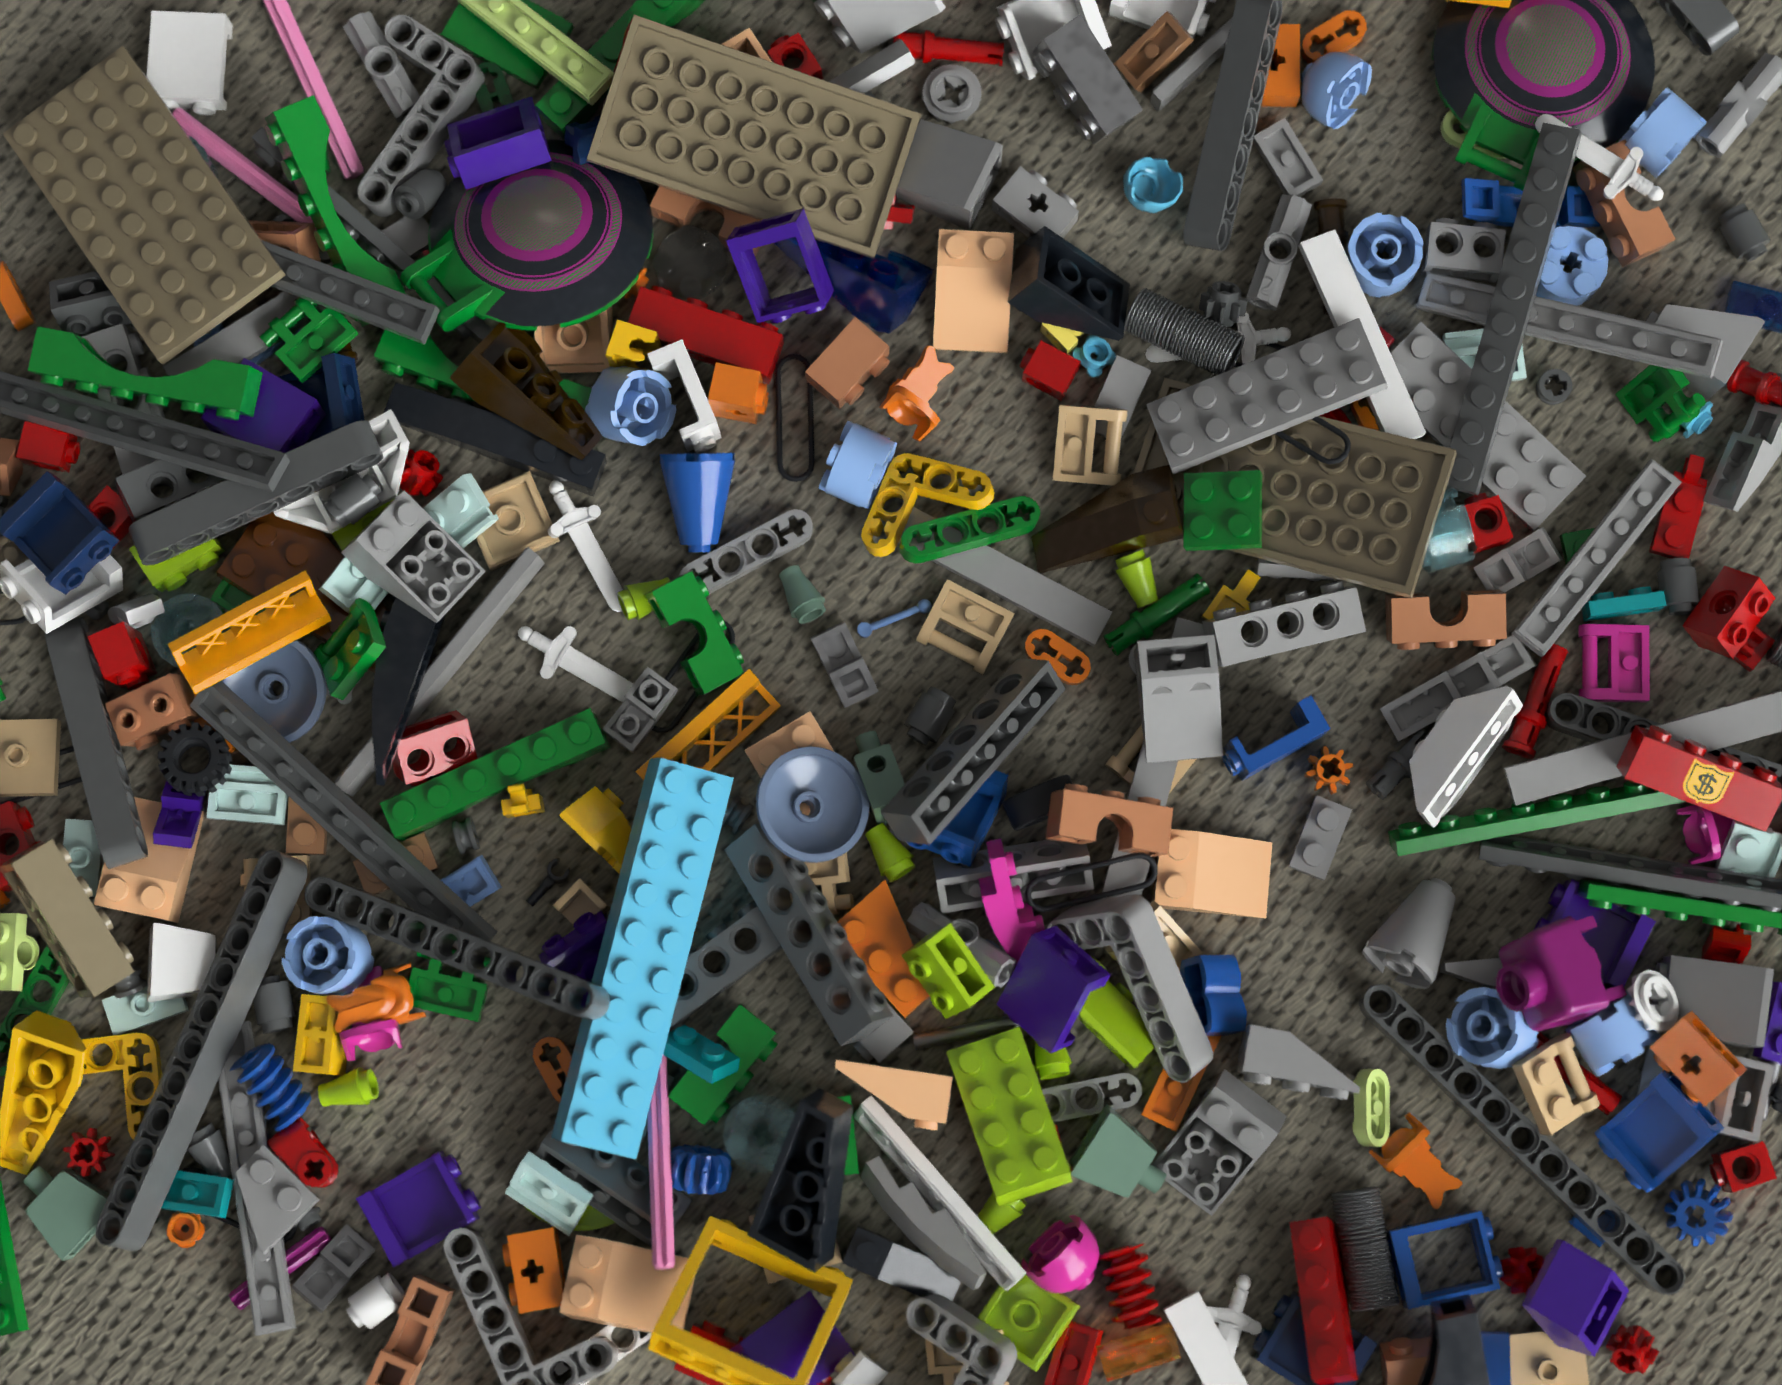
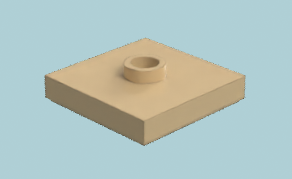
M530 471L482 491L490 503L488 507L492 514H497L499 520L476 538L491 571L516 561L525 548L529 547L532 551L536 552L560 542L559 537L552 538L548 534V529L553 523Z
M0 720V797L58 796L60 720Z
M1544 1330L1510 1334L1511 1385H1589L1586 1354L1556 1346Z

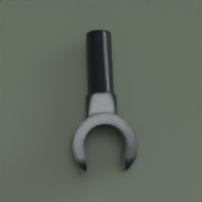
M555 858L549 862L547 876L526 900L532 907L554 884L564 883L569 878L570 868L566 870L564 875L559 877L551 872L552 868L560 862V858Z

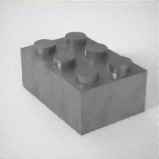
M1081 14L1044 38L1032 51L1035 56L1033 59L1034 66L1043 78L1047 76L1050 78L1056 88L1053 90L1055 98L1064 109L1069 107L1077 119L1074 121V126L1085 141L1090 139L1093 144H1096L1143 110Z

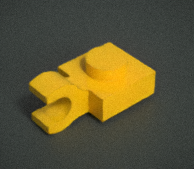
M1248 569L1234 590L1223 585L1202 615V618L1205 620L1213 619L1214 611L1235 607L1236 613L1250 610L1248 603L1251 602L1246 600V598L1261 577Z
M524 783L507 786L510 799L501 800L503 816L514 818L545 812L543 797L540 794H533L532 789H525Z

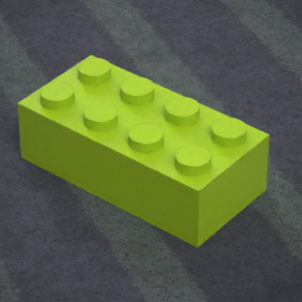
M1020 1027L946 1051L998 1207L1071 1183V1171Z

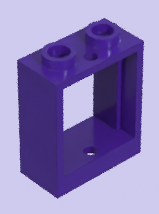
M532 96L447 124L450 139L444 140V144L448 153L449 167L454 178L461 177L466 190L551 161L544 128Z
M804 208L733 229L726 242L757 323L768 320L771 323H779L787 320L794 313L805 311V314H813L826 307L834 289ZM796 237L814 287L771 299L752 249Z

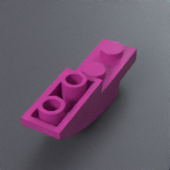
M997 839L986 842L993 875L978 878L983 904L992 929L1005 952L1016 959L1017 965L1032 934L1043 931L1045 928L1042 915L1034 916L1032 906L1028 903L1023 904L1020 886L1011 885L1010 876L1017 874L1012 851L1004 853L1002 840Z

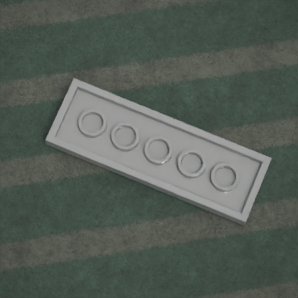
M1357 318L1146 404L1170 468L1173 474H1176L1385 390L1388 387L1362 323Z
M1420 322L1391 352V355L1426 433L1439 446L1450 448L1472 369L1428 327ZM1505 401L1482 486L1493 496L1499 495L1502 505L1533 532L1582 482L1586 475Z

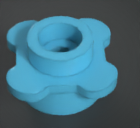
M1089 335L1081 348H1075L1072 352V357L1080 360V363L1087 369V374L1093 378L1099 377L1102 374V369L1106 365H1112L1116 358L1109 343L1096 335ZM1091 354H1095L1097 358L1093 359Z
M1711 401L1706 402L1700 408L1699 415L1692 421L1681 424L1686 429L1683 433L1685 438L1690 437L1694 432L1701 434L1711 424L1713 420L1712 412L1710 411L1713 406Z

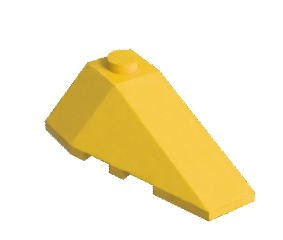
M594 786L564 809L559 816L620 874L632 827L626 815L619 809L624 803L609 788L602 793Z
M37 1010L12 1029L0 1108V1166L24 1175H28L33 1169L81 1085L87 1051L71 1022Z

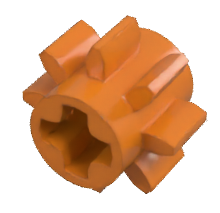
M1323 746L1320 759L1313 755L1307 758L1309 763L1314 766L1313 770H1309L1304 774V777H1313L1317 783L1314 786V791L1319 790L1322 786H1328V790L1332 795L1336 793L1337 787L1335 783L1339 782L1346 786L1350 783V780L1344 774L1345 771L1353 767V764H1345L1341 759L1344 750L1341 749L1336 754H1329L1327 746ZM1329 762H1332L1336 765L1333 771L1337 776L1332 775L1327 779L1322 776L1324 768L1320 764L1327 765Z

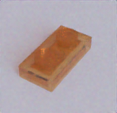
M1171 1322L1150 1327L1144 1331L1096 1346L1107 1382L1181 1358Z

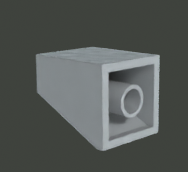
M817 0L814 2V6L820 15L827 21L830 19L835 27L831 32L838 43L844 48L850 46L861 54L939 14L946 8L942 0Z
M921 119L895 193L896 198L970 231L1001 168L1003 145Z
M1666 304L1658 314L1651 311L1646 320H1643L1722 339L1723 345L1712 379L1683 372L1690 382L1686 387L1695 393L1701 394L1707 400L1727 383L1765 320L1757 316Z
M1674 955L1663 957V963H1657L1655 971L1662 974L1670 982L1676 993L1679 1004L1677 1022L1693 1011L1724 1045L1744 1049L1764 1047L1774 969ZM1652 1001L1651 1005L1655 1006L1658 1004V1001ZM1667 1031L1660 1032L1659 1034L1664 1035Z

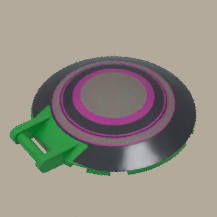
M1512 0L1509 8L1450 1L1442 13L1432 46V60L1436 75L1435 84L1445 108H1450L1454 116L1461 123V129L1467 133L1454 161L1463 165L1468 162L1513 182V187L1521 191L1524 190L1540 135L1535 126L1539 116L1544 114L1552 115L1568 126L1580 129L1584 136L1602 147H1609L1618 142L1630 129L1633 122L1643 113L1650 98L1655 77V56L1652 40L1644 20L1630 0ZM1476 144L1523 166L1519 169L1473 147ZM1575 157L1574 163L1582 161L1581 159Z
M546 139L551 157L550 162L467 190L461 177L453 178L439 197L430 219L428 231L429 254L404 269L400 279L408 289H414L423 301L436 305L439 308L440 312L436 322L445 332L452 331L474 316L482 320L489 318L505 323L506 328L537 331V326L560 324V327L563 328L583 322L602 313L618 302L637 282L639 271L643 267L645 260L649 259L653 243V221L648 199L640 183L635 177L591 162L579 165L572 161L573 149L566 146L564 140ZM434 277L455 303L447 306L427 281Z

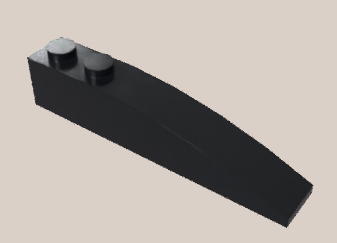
M396 382L383 412L385 413L391 409L402 426L520 470L530 471L531 474L544 479L560 481L563 486L593 497L607 464L606 454L592 449L583 460H580L500 415Z
M394 595L391 597V601L394 602L391 611L384 612L380 624L386 648L376 660L372 690V739L376 783L384 786L446 617L445 614L436 623Z

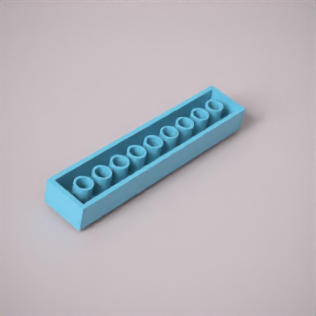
M664 758L649 759L592 978L593 983L601 985L607 990L610 997L609 1009L599 1019L591 1020L582 1017L551 1138L632 1159L637 1158L734 778ZM588 994V998H587V1002H586L585 1007H586L587 1004L589 1003V999H590V995H589V994Z

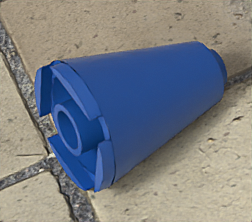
M734 453L660 454V466L680 545H688V552H711V545L718 544L735 465Z

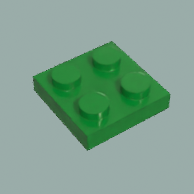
M1260 470L1184 473L1183 547L1186 551L1262 548V473Z

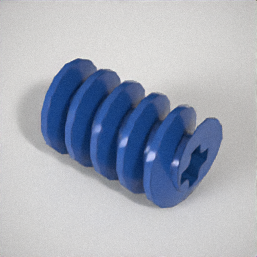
M266 1043L246 1052L232 1065L230 1071L238 1068L243 1069V1072L237 1078V1082L252 1081L246 1094L252 1095L257 1092L262 1094L255 1105L256 1107L267 1104L271 1106L264 1117L266 1120L276 1116L280 1118L273 1128L275 1132H278L288 1127L305 1113L311 1101V1094L307 1091L300 1092L302 1082L298 1079L291 1080L293 1076L292 1069L289 1067L282 1068L284 1064L283 1057L280 1055L272 1056L275 1047L271 1043Z

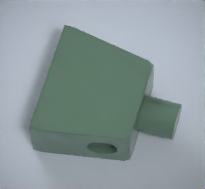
M869 731L855 738L860 753L854 756V761L864 784L877 825L881 823L887 825L888 823L881 811L901 790L905 783L890 744L881 745L877 732Z
M1108 1104L1105 1105L1068 1162L1072 1176L1126 1198L1131 1195L1137 1184L1156 1193L1166 1178L1165 1172L1151 1164L1157 1154L1154 1145Z
M38 1166L23 1181L37 1195V1198L25 1210L26 1214L62 1261L72 1259L95 1234L97 1221L109 1193L72 1169L62 1170L53 1178L41 1166Z

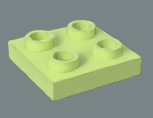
M0 913V991H22L24 970H30L35 967L39 959L40 953L37 941L33 937L26 935L27 914Z

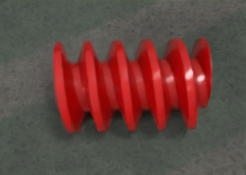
M1145 1243L1111 1249L1099 1255L1100 1261L1111 1262V1266L1101 1273L1102 1276L1114 1278V1282L1107 1285L1105 1291L1117 1293L1118 1297L1108 1302V1306L1121 1309V1312L1111 1318L1113 1323L1124 1324L1123 1329L1142 1327L1162 1321L1160 1315L1149 1313V1311L1159 1305L1157 1300L1146 1298L1148 1294L1155 1290L1154 1284L1142 1282V1280L1152 1274L1151 1269L1139 1267L1141 1263L1149 1259L1147 1253L1136 1252V1249Z

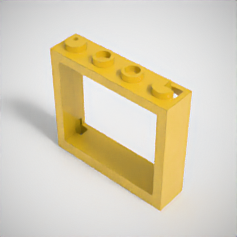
M709 1216L652 1331L648 1350L725 1385H807L847 1299L853 1279L847 1277L841 1270L834 1267L822 1266L814 1273L748 1236V1232L739 1229L733 1222ZM711 1244L832 1298L795 1379L672 1325Z

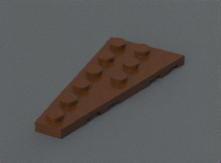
M274 512L250 523L217 570L219 578L252 598L306 571L312 581L316 594L331 618V622L310 632V634L324 643L328 641L349 614L318 590L344 558L343 555L322 531L275 516ZM304 587L301 588V589H299V590H297V591H295V592H293V593H291L289 597H291V596L297 594L298 592L304 590ZM382 602L374 610L379 626L384 612L389 611ZM376 660L368 669L375 673Z

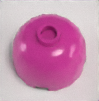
M1076 1215L1070 1216L1073 1222L1065 1224L1061 1219L1053 1223L1029 1247L1030 1252L1033 1254L1029 1263L1024 1258L1021 1262V1267L1026 1271V1275L1040 1288L1054 1294L1071 1292L1075 1289L1082 1290L1095 1277L1094 1270L1097 1267L1100 1254L1097 1239L1091 1229Z

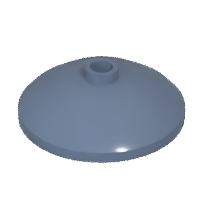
M298 639L221 680L289 743L301 738L311 730L318 721L325 705L326 680L322 666L315 654ZM276 681H279L283 686V691L280 695L273 692V684Z
M801 747L783 754L766 769L757 789L756 811L764 834L779 851L799 861L818 863L843 855L858 842L867 825L869 798L859 772L847 759L825 748ZM801 803H806L810 807L809 815H804L801 812Z

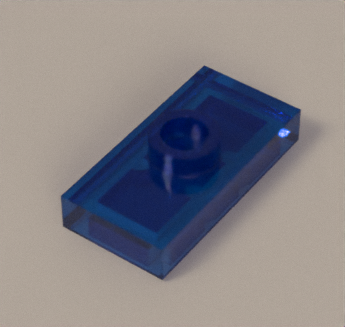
M1733 281L1730 285L1724 312L1760 317L1765 320L1761 329L1782 334V292Z

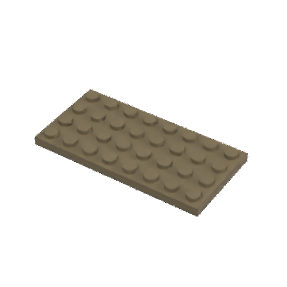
M634 15L587 156V161L758 220L804 208L815 239L874 258L921 114Z
M124 46L120 47L2 133L161 364L164 365L286 275Z
M1164 378L1158 399L1190 387L1192 384ZM1318 416L1343 431L1349 437L1351 449L1348 456L1342 462L1337 464L1322 463L1273 434L1173 474L1184 526V473L1260 470L1262 473V548L1225 550L1412 598L1457 452L1455 449ZM1152 419L1134 473L1169 465ZM1312 419L1282 431L1328 459L1339 457L1345 449L1344 440L1340 436Z

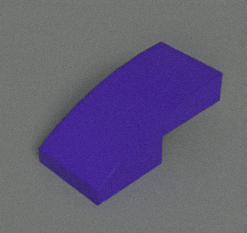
M166 781L161 795L162 808L153 831V844L192 849L205 796L198 797L196 793H192V797L187 796L182 791H176Z

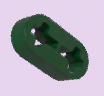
M491 62L479 64L478 66L483 74L490 72L492 77L498 76V78L493 80L496 92L490 94L487 86L482 84L476 93L482 113L495 109L493 102L500 100L502 106L513 103L512 94L501 68Z

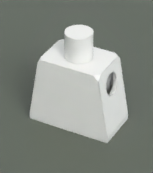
M153 923L149 933L147 1002L198 996L217 954L215 953L216 936L210 933L162 923Z

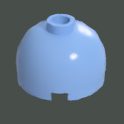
M1329 52L1318 58L1314 63L1308 64L1301 75L1302 104L1306 111L1324 126L1338 129L1345 125L1358 109H1348L1359 93L1364 96L1367 94L1372 77L1371 66L1358 56L1347 52Z

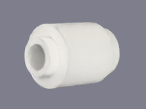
M390 1273L383 1277L378 1275L348 1298L350 1307L346 1311L359 1328L365 1325L371 1330L399 1309L405 1292Z

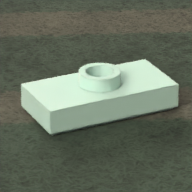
M65 819L63 846L72 859V863L68 865L76 878L82 876L93 893L91 897H95L103 867V858L92 820Z
M147 986L127 997L115 998V996L102 999L113 1035H122L189 1011L185 998L147 1002Z

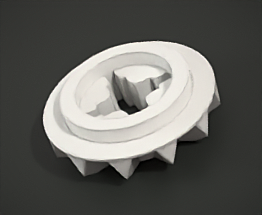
M1646 970L1632 977L1633 985L1627 991L1632 997V1001L1628 1005L1634 1007L1636 1011L1635 1020H1642L1645 1030H1655L1657 1033L1669 1030L1676 1024L1679 1015L1678 999L1670 982L1662 974L1653 970ZM1649 999L1658 1001V1004L1655 1006L1651 1005Z

